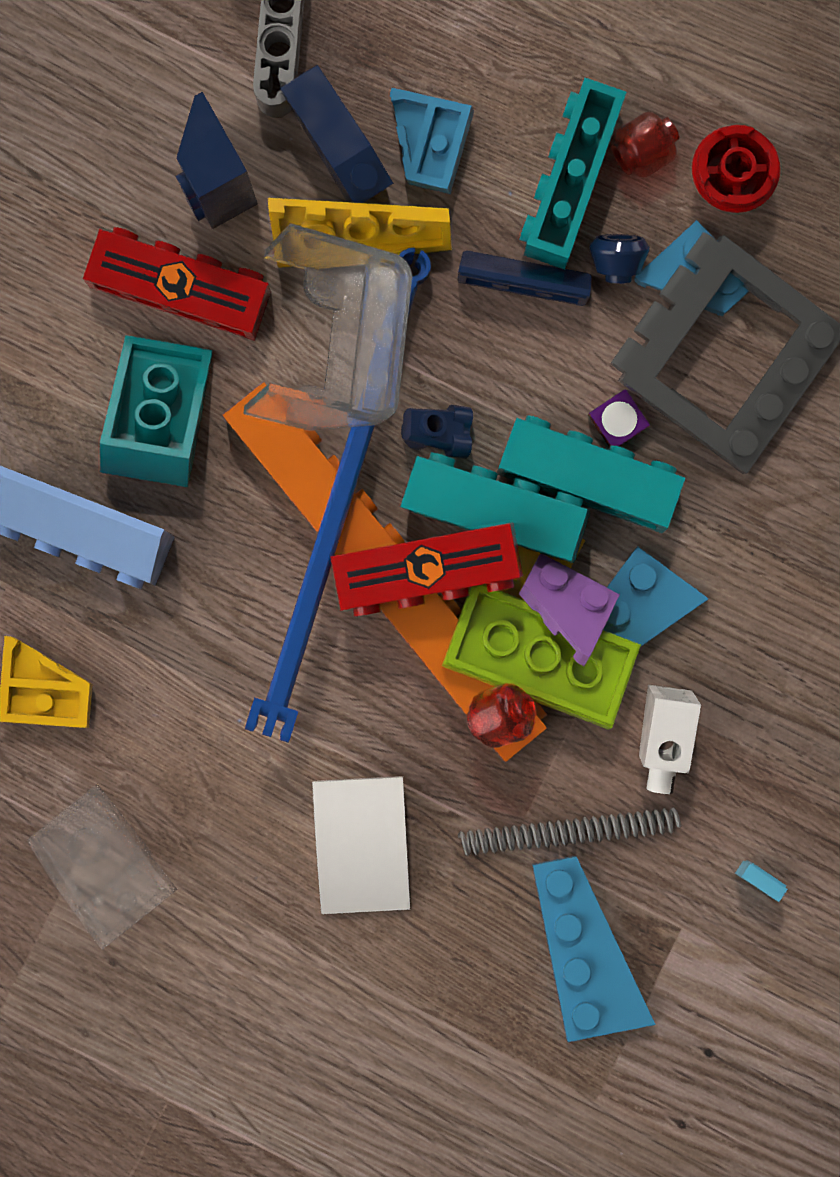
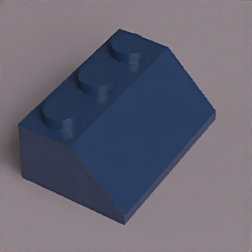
M203 92L195 95L176 157L182 172L175 177L196 219L200 221L206 218L211 228L214 229L258 205L248 172Z

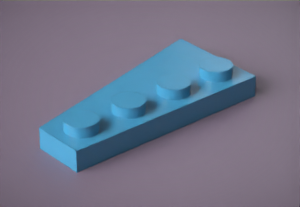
M570 856L532 864L567 1041H577L656 1025L578 858Z

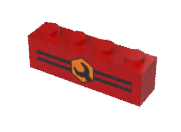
M114 227L112 232L99 229L83 276V280L89 288L253 341L256 340L271 294L269 284L263 281L264 276L262 274L241 267L238 273L221 268V261L203 254H197L195 260L180 255V248L163 241H155L154 246L139 242L137 234L123 228Z
M514 523L331 556L340 611L353 608L354 617L381 612L379 603L397 600L398 609L425 604L424 595L439 592L442 593L443 601L470 596L468 587L486 584L487 592L514 588L513 579L523 576Z

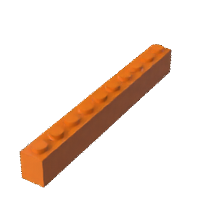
M263 382L222 416L318 533L340 461L334 454L329 459L323 455L317 447L322 442V439L307 421H304L301 425L296 422L289 413L295 406L279 387L271 391ZM360 489L357 493L354 492L335 555L406 542L391 523L387 524L384 528L373 516V513L378 510L377 506L366 492ZM437 593L424 595L425 604L398 609L397 600L379 603L382 613L504 762L508 761L547 729L541 721L547 714L537 702L527 698L523 699L519 695L442 666L458 622L457 616L462 611L453 599L443 601L442 595L439 596ZM522 729L525 730V731H524V733H525L524 735H523V734L518 735V733L520 732V730H522Z

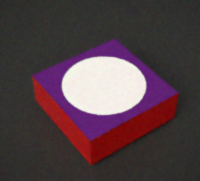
M626 389L588 414L609 448L611 445L621 446L650 426Z

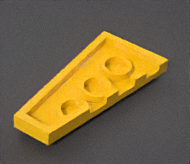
M268 198L269 217L278 268L398 256L403 250L408 248H415L414 254H419L421 250L425 253L452 250L449 208Z

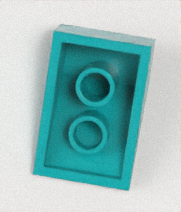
M125 335L100 440V473L188 487L197 446L212 350Z

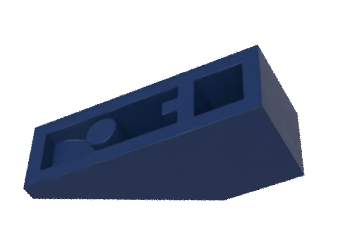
M315 65L279 88L347 202L364 203L394 184L370 142L318 65Z

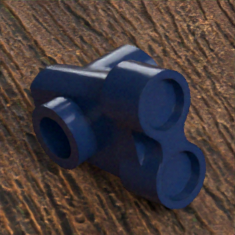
M452 404L449 405L447 410L408 408L403 415L402 438L412 449L421 450L429 446L444 450L447 457L467 459L472 450V438L470 436V428L473 422L472 408Z

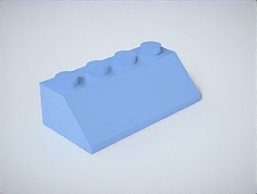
M0 466V535L18 541L22 533L37 539L34 548L56 557L60 556L62 550L78 555L75 564L97 573L101 572L103 566L119 571L116 580L138 589L142 588L144 582L156 585L174 540L173 535L157 526Z

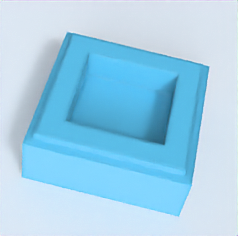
M748 860L743 861L735 872L736 875L780 902L788 890L785 884Z

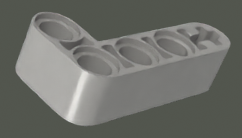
M261 0L253 88L257 105L264 114L270 117H282L291 111V107L281 91H278L274 99L269 98L268 93H271L273 89L272 73L278 75L280 87L298 77L305 0H289L294 5L286 13H277L271 9L274 3L279 0ZM276 42H283L290 46L286 54L278 57L270 55L267 51Z

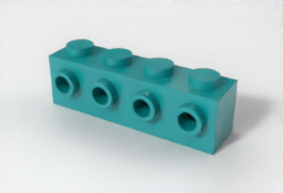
M584 78L579 94L571 91L562 116L570 119L565 135L556 133L548 158L556 161L550 176L542 173L535 192L534 199L541 201L536 217L527 215L519 240L526 242L524 256L565 270L621 111L626 91L588 78Z
M528 415L525 420L516 417L497 470L498 475L514 481L517 478L541 486L540 490L556 496L557 492H562L583 499V506L659 533H663L668 529L685 481V477L676 475L677 468L655 460L651 462V465L634 460L635 453L622 447L611 445L609 450L592 445L593 438L580 432L569 430L567 435L550 430L551 423L538 417Z
M431 452L429 459L416 457L400 506L401 508L466 530L514 523L518 546L575 563L590 516V511L581 507L583 499L562 492H557L556 499L539 494L541 486L515 478L513 486L496 481L497 472L475 465L472 466L471 473L454 468L455 459Z

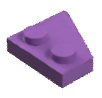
M542 553L538 556L519 593L530 608L542 616L544 624L554 636L559 633L564 636L576 650L573 658L582 666H585L620 595Z

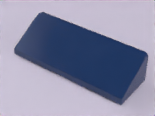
M464 251L459 265L457 281L472 286L584 306L590 296L592 276L589 273L564 270L553 266Z

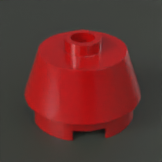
M731 125L711 132L701 141L693 157L692 177L698 192L710 205L731 213L747 212L764 204L774 193L780 178V161L775 147L762 133L750 126Z

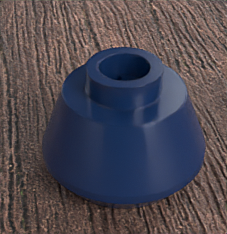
M606 234L597 236L590 244L589 250L597 273L605 275L606 282L621 284L630 283L632 276L640 274L650 251V246L641 236Z

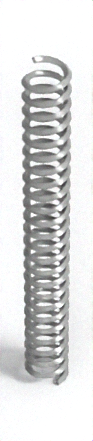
M672 807L669 813L663 808L661 814L654 809L652 816L647 810L643 813V817L637 811L634 818L630 812L626 814L625 818L619 813L616 819L610 814L608 821L601 815L599 823L594 816L590 819V824L586 817L582 819L581 824L575 818L572 825L568 819L564 821V825L557 820L555 829L550 821L546 824V830L542 822H539L537 830L535 825L531 823L528 831L524 824L520 826L519 831L513 825L511 827V835L506 826L502 829V836L499 828L495 827L493 837L489 828L485 829L484 837L482 831L477 829L475 838L473 832L469 830L467 832V841L464 833L460 831L458 838L462 840L465 855L469 856L471 844L474 854L478 855L480 843L483 853L487 854L488 839L491 850L495 854L497 851V838L500 850L504 852L506 850V838L511 851L515 849V837L520 850L524 846V837L527 848L531 849L532 833L536 847L540 848L542 832L544 844L548 848L550 845V831L553 843L557 847L559 844V831L562 843L565 846L568 843V830L571 842L573 844L576 843V827L580 842L584 843L585 825L589 841L592 843L594 841V825L598 840L601 842L603 840V824L606 837L610 841L612 838V824L616 838L620 839V822L622 823L624 836L628 839L629 819L633 836L636 838L638 836V819L644 837L647 835V818L653 836L656 834V818L662 835L665 833L664 816L666 817L668 830L671 834L673 833V814L678 828L681 827V822L677 810Z

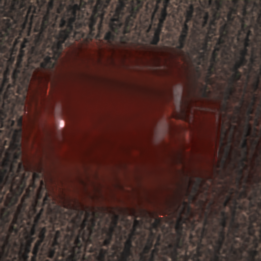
M648 111L616 130V143L611 145V149L619 166L627 175L634 173L640 178H645L675 160L677 155L675 142L680 139L674 123L668 117L661 119L655 113Z
M504 683L481 691L473 697L467 713L468 728L472 735L490 748L503 747L524 740L532 733L535 725L536 706L533 699L521 687L514 683Z

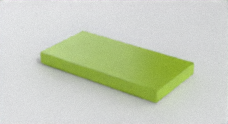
M484 584L470 587V596L466 597L442 666L605 729H612L641 644L603 630L585 666H582L573 658L576 650L561 633L554 636L544 624L542 616L537 611L532 610L523 599L503 591L487 592V587Z

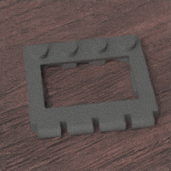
M703 232L685 257V260L696 268L695 272L693 273L688 268L679 265L659 294L661 298L671 305L669 309L654 301L634 329V332L644 339L645 343L641 345L628 337L611 361V365L623 373L618 379L621 384L739 472L747 474L840 343V323L725 235L720 236L716 240ZM729 273H731L744 283V288L774 311L784 313L799 326L725 430L708 418L704 411L673 388H668L656 377Z

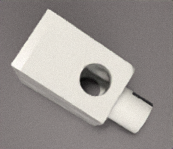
M648 685L639 757L643 767L649 768L646 789L651 792L672 794L676 772L689 773L701 708L700 702L691 690ZM664 742H674L669 749H659Z

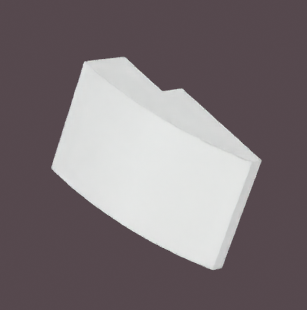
M403 776L313 781L321 914L410 910Z

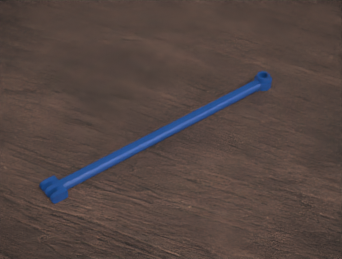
M415 248L405 249L397 257L394 267L397 282L265 701L254 697L246 722L245 730L253 732L258 724V715L267 717L262 735L268 737L272 736L276 720L285 722L280 732V740L289 743L298 715V711L287 707L331 569V556H335L418 285L427 279L431 268L428 255L421 250L414 265L419 270V274L409 276L405 273L404 267L412 264Z

